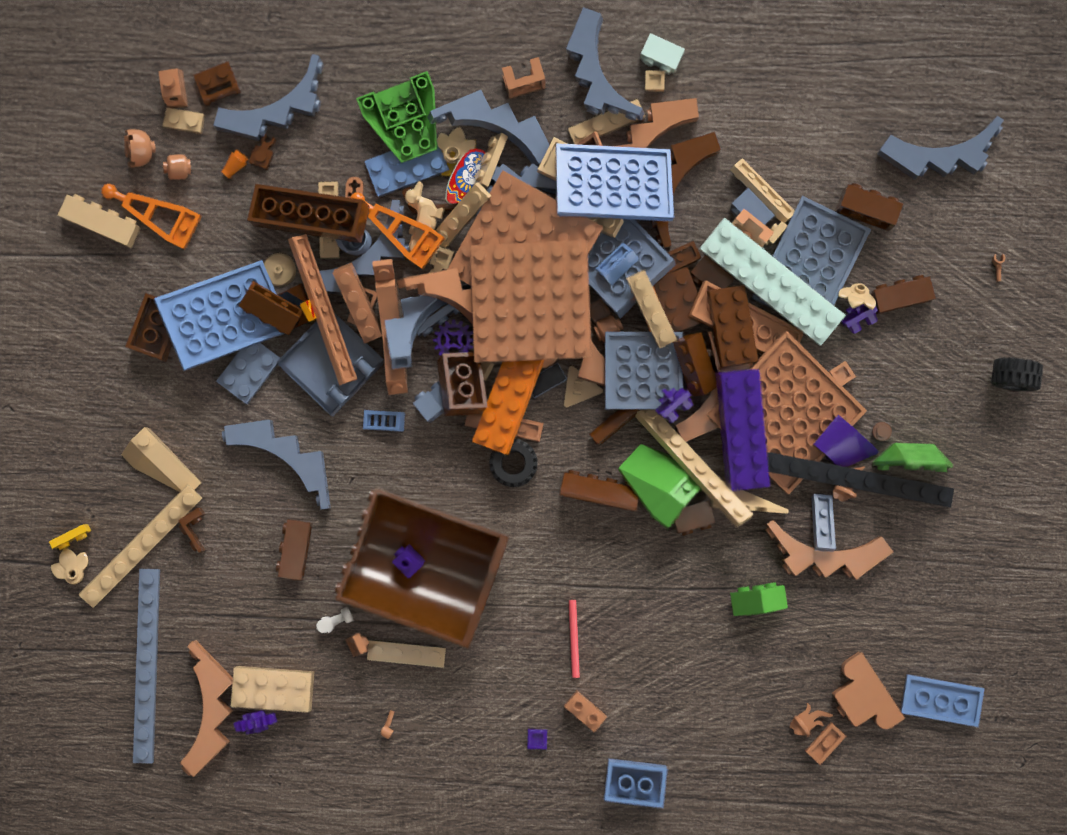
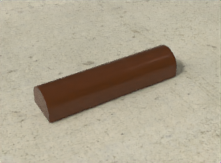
M640 410L615 411L589 433V436L598 446H601L632 420Z

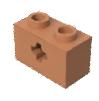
M578 690L564 704L566 709L593 732L607 718L600 709Z

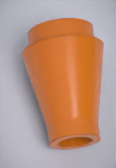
M235 150L234 153L231 152L221 172L226 177L231 178L247 164L248 158L238 150Z

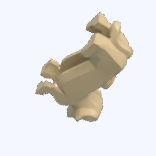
M418 181L414 189L406 192L405 201L409 206L417 210L418 216L416 221L435 230L436 218L442 219L445 209H437L433 201L421 196L423 184L421 181ZM410 226L409 234H412L409 243V253L425 232L414 226Z

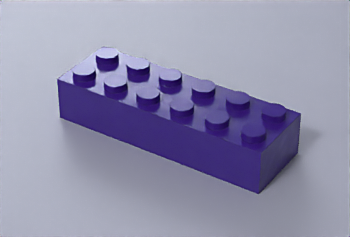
M758 369L716 373L726 486L731 491L769 487L760 371Z

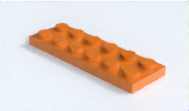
M544 360L502 362L487 401V408L481 416L472 442L509 455Z

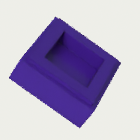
M528 729L527 749L547 750V729Z

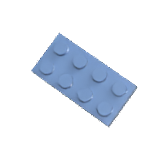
M438 143L437 150L401 163L392 151L365 161L378 198L449 170L442 150L438 147Z
M906 674L900 711L903 714L978 727L985 688Z

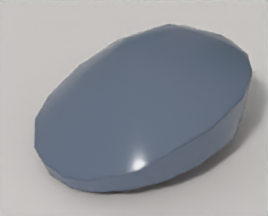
M364 230L362 243L337 239L336 242L342 251L358 256L369 250L372 240L369 232Z

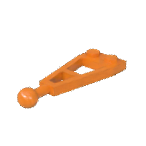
M112 184L104 185L101 190L105 198H115L123 202L121 206L166 241L184 250L202 217L200 214L183 206L130 192L126 196L118 192ZM133 200L149 204L144 215L130 206ZM157 206L180 212L169 235L150 221Z
M359 192L353 193L350 198L365 201V197ZM367 203L370 206L368 218L407 259L421 269H424L445 237L425 224L378 204H375L373 207ZM379 212L395 218L388 229L376 218ZM402 222L425 231L410 253L393 236Z

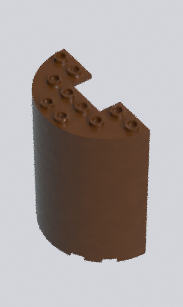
M375 488V491L371 490L368 497L370 505L369 508L367 507L363 511L361 520L364 521L357 533L359 541L351 549L350 555L353 556L352 560L343 566L341 571L343 579L341 583L338 582L334 593L337 596L335 599L469 648L496 578L509 537ZM408 544L425 559L423 565L410 578L392 563L396 557L394 553L401 546L405 548Z

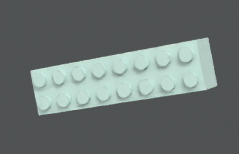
M725 218L722 219L699 248V250L745 285V287L817 345L821 346L846 316Z

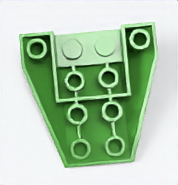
M428 71L410 77V81L376 94L371 92L356 98L365 120L401 163L437 150L436 122L430 124L427 118L429 112L435 109V91Z
M893 443L872 462V466H877V470H889V467L898 465L904 466V469L916 470L920 469V466H924V470H935V472H947V468H953L951 461L934 444Z
M640 444L618 468L650 515L667 529L675 522L682 509L698 491H702L698 484L671 455Z

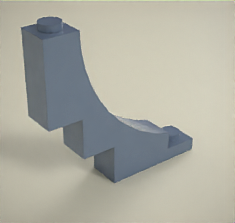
M481 90L430 111L427 117L430 124L437 122V124L442 123L448 117L452 126H476L492 130L498 134L503 133L508 136L507 139L513 142L526 155L531 164L534 163L537 167L540 166L550 146L535 116L518 123L508 103L491 110Z
M272 420L224 426L225 431H222L223 442H226L228 446L244 445L259 447L277 455L296 471L308 492L319 491V494L316 495L317 506H321L322 510L331 509L322 451L300 454L298 436L275 438Z

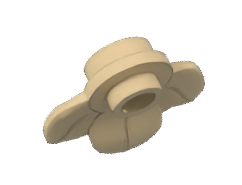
M461 127L453 130L449 136L440 133L438 136V147L443 151L444 160L450 164L458 163L463 154L475 148V140H465ZM455 152L456 156L454 158H451L449 156V153Z
M853 284L851 287L842 288L839 291L838 297L848 299L852 308L862 304L871 310L875 308L876 300L869 294V289L864 284Z
M63 549L59 557L60 563L51 565L52 573L58 579H65L69 584H78L82 581L83 571L88 566V556L85 552L76 556L70 549ZM75 571V576L71 577L72 572Z

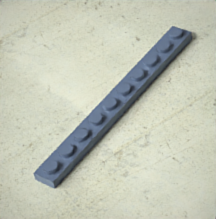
M139 569L133 763H154L160 569Z

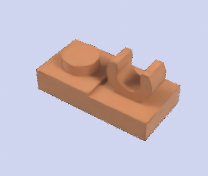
M360 633L345 639L353 657L367 651L366 647L369 641L366 636H360Z

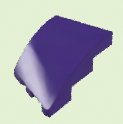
M840 415L834 418L813 444L826 455L825 458L831 463L843 467L853 465L879 452Z

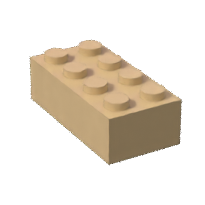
M246 666L234 667L231 707L310 712L312 710L314 671Z

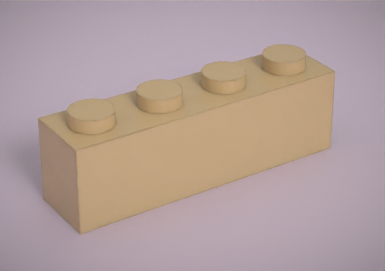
M76 194L73 197L70 195L66 196L58 216L132 248L140 230V227L136 225L137 221L126 217L124 220L118 217L119 213L110 209L106 212L101 209V205L94 202L88 204L84 202L85 198Z

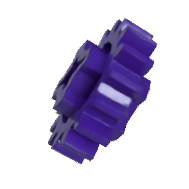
M453 320L450 325L445 321L446 326L439 325L441 331H435V335L438 338L433 339V342L438 343V345L434 348L435 350H441L439 352L440 356L443 353H450L451 349H458L460 351L458 353H467L468 349H474L470 345V343L474 342V339L470 338L474 333L473 331H467L469 325L463 327V321L456 324V321ZM451 328L460 329V330H458L457 332H450V331H449V329H451ZM443 335L446 337V343L444 344V346H442L441 343ZM448 335H450L453 338L458 337L457 341L460 347L455 343L450 344L451 340ZM465 335L467 337L466 346L462 344V338Z
M265 710L242 715V720L234 722L235 732L245 731L247 735L268 730V725L277 722L275 713L265 714Z

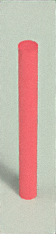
M569 600L572 678H579L576 600Z

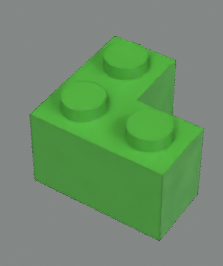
M776 582L752 586L753 590H749V586L737 588L738 592L730 593L734 616L762 614L788 608L785 586H776Z

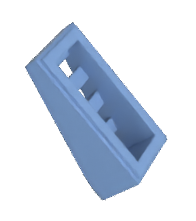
M364 410L363 429L404 431V412ZM371 414L374 415V426H371ZM379 415H382L381 426H379ZM387 415H390V416H389V427H386V426H387Z

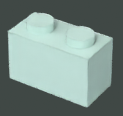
M650 33L641 52L640 59L646 65H655L667 74H670V72L674 74L685 49Z

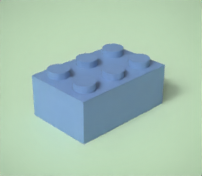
M608 758L604 801L663 808L667 776L666 765Z

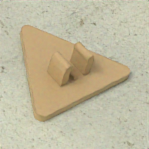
M573 366L569 367L564 401L566 408L603 393V389L597 384L578 379L579 371Z

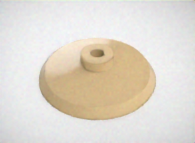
M276 253L269 256L264 262L274 287L286 286L294 279L296 266L288 255Z

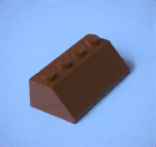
M569 470L568 473L564 472L560 496L636 511L638 497L627 482H625V485L617 484L618 480L606 478V481L598 480L599 476L587 474V477L579 476L580 472Z

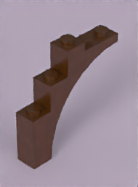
M715 132L670 147L671 163H674V165H671L673 194L682 179L692 168L705 159L719 154L721 149ZM650 220L652 228H656L658 233L655 236L657 243L664 250L671 248L668 221Z

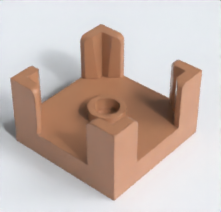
M539 57L530 60L532 67L530 69L531 75L515 80L511 66L502 68L503 80L509 99L545 88V76Z
M745 209L732 222L735 227L761 248L774 233Z

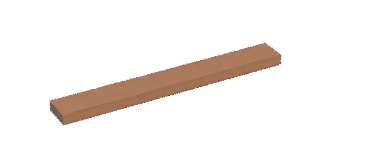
M307 235L292 237L288 241L316 315V320L338 383L343 385L355 381L357 376Z

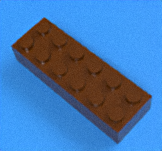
M255 184L247 221L253 226L362 243L370 206L361 199Z

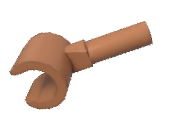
M996 254L992 258V263L996 266V281H1001V265L1006 258L1004 254L1001 255V261H997Z
M391 710L381 730V735L386 739H389L394 731L389 728L394 715V711Z

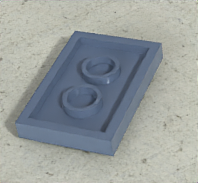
M261 343L239 350L216 382L248 405L278 364L276 363L280 357Z

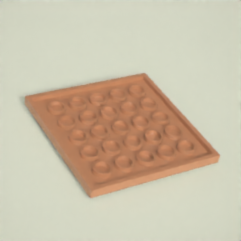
M502 170L490 192V199L482 206L448 269L457 268L460 280L472 286L470 246L587 240L589 255L604 227L587 217L557 216V200Z
M587 240L470 246L475 363L592 358Z
M784 331L758 359L759 361L755 362L750 368L760 371L767 452L820 462L825 454L813 444L834 418L840 415L853 426L867 411L788 331ZM717 403L707 416L720 428L719 406ZM769 472V477L788 495L803 480Z

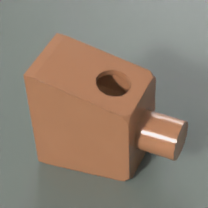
M180 69L159 71L162 98L167 107L173 109L188 106L183 71Z

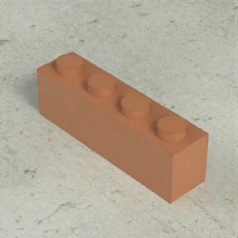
M352 262L334 269L333 275L364 344L382 337L381 326Z

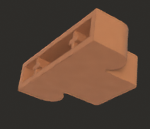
M857 652L842 663V674L851 680L832 692V696L839 705L836 708L842 717L846 716L849 722L857 727L873 716L874 723L883 729L892 728L905 719L861 652Z

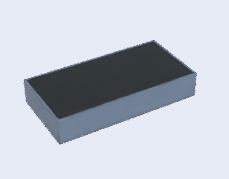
M558 363L540 372L532 392L534 399L567 380Z

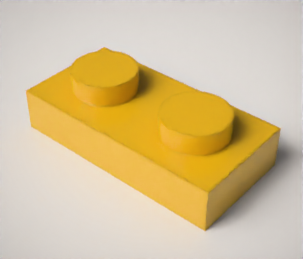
M83 524L49 541L51 548L62 550L70 546L69 542L75 539L80 541L86 538L87 533L91 532L88 524Z

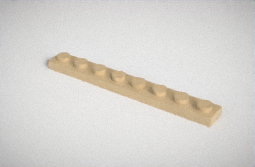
M640 410L637 412L635 417L736 527L752 517L753 514L662 416L658 415L655 410Z
M187 484L79 593V596L94 608L202 497Z

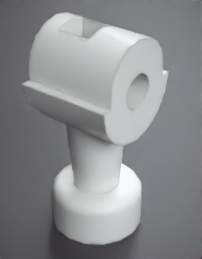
M349 608L341 609V614L336 616L322 617V620L317 623V630L321 633H330L339 623L354 621Z

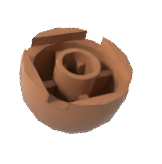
M125 130V133L128 134V136H124L126 157L130 156L131 162H127L129 168L146 165L151 160L152 153L156 152L155 142L151 141L149 135L142 130Z

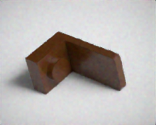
M197 508L178 520L181 524L179 525L181 532L184 535H188L191 540L189 542L190 546L195 552L198 551L199 553L204 552L205 549L190 527V524L194 526L202 521L201 517L205 515L202 508Z

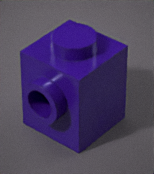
M408 544L405 548L401 546L394 553L396 557L392 563L410 578L423 565L425 559Z

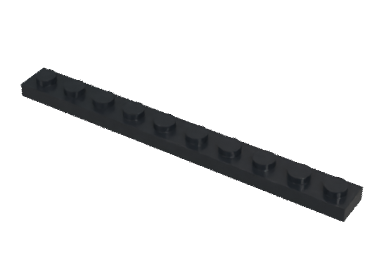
M767 452L768 472L944 507H951L954 488Z

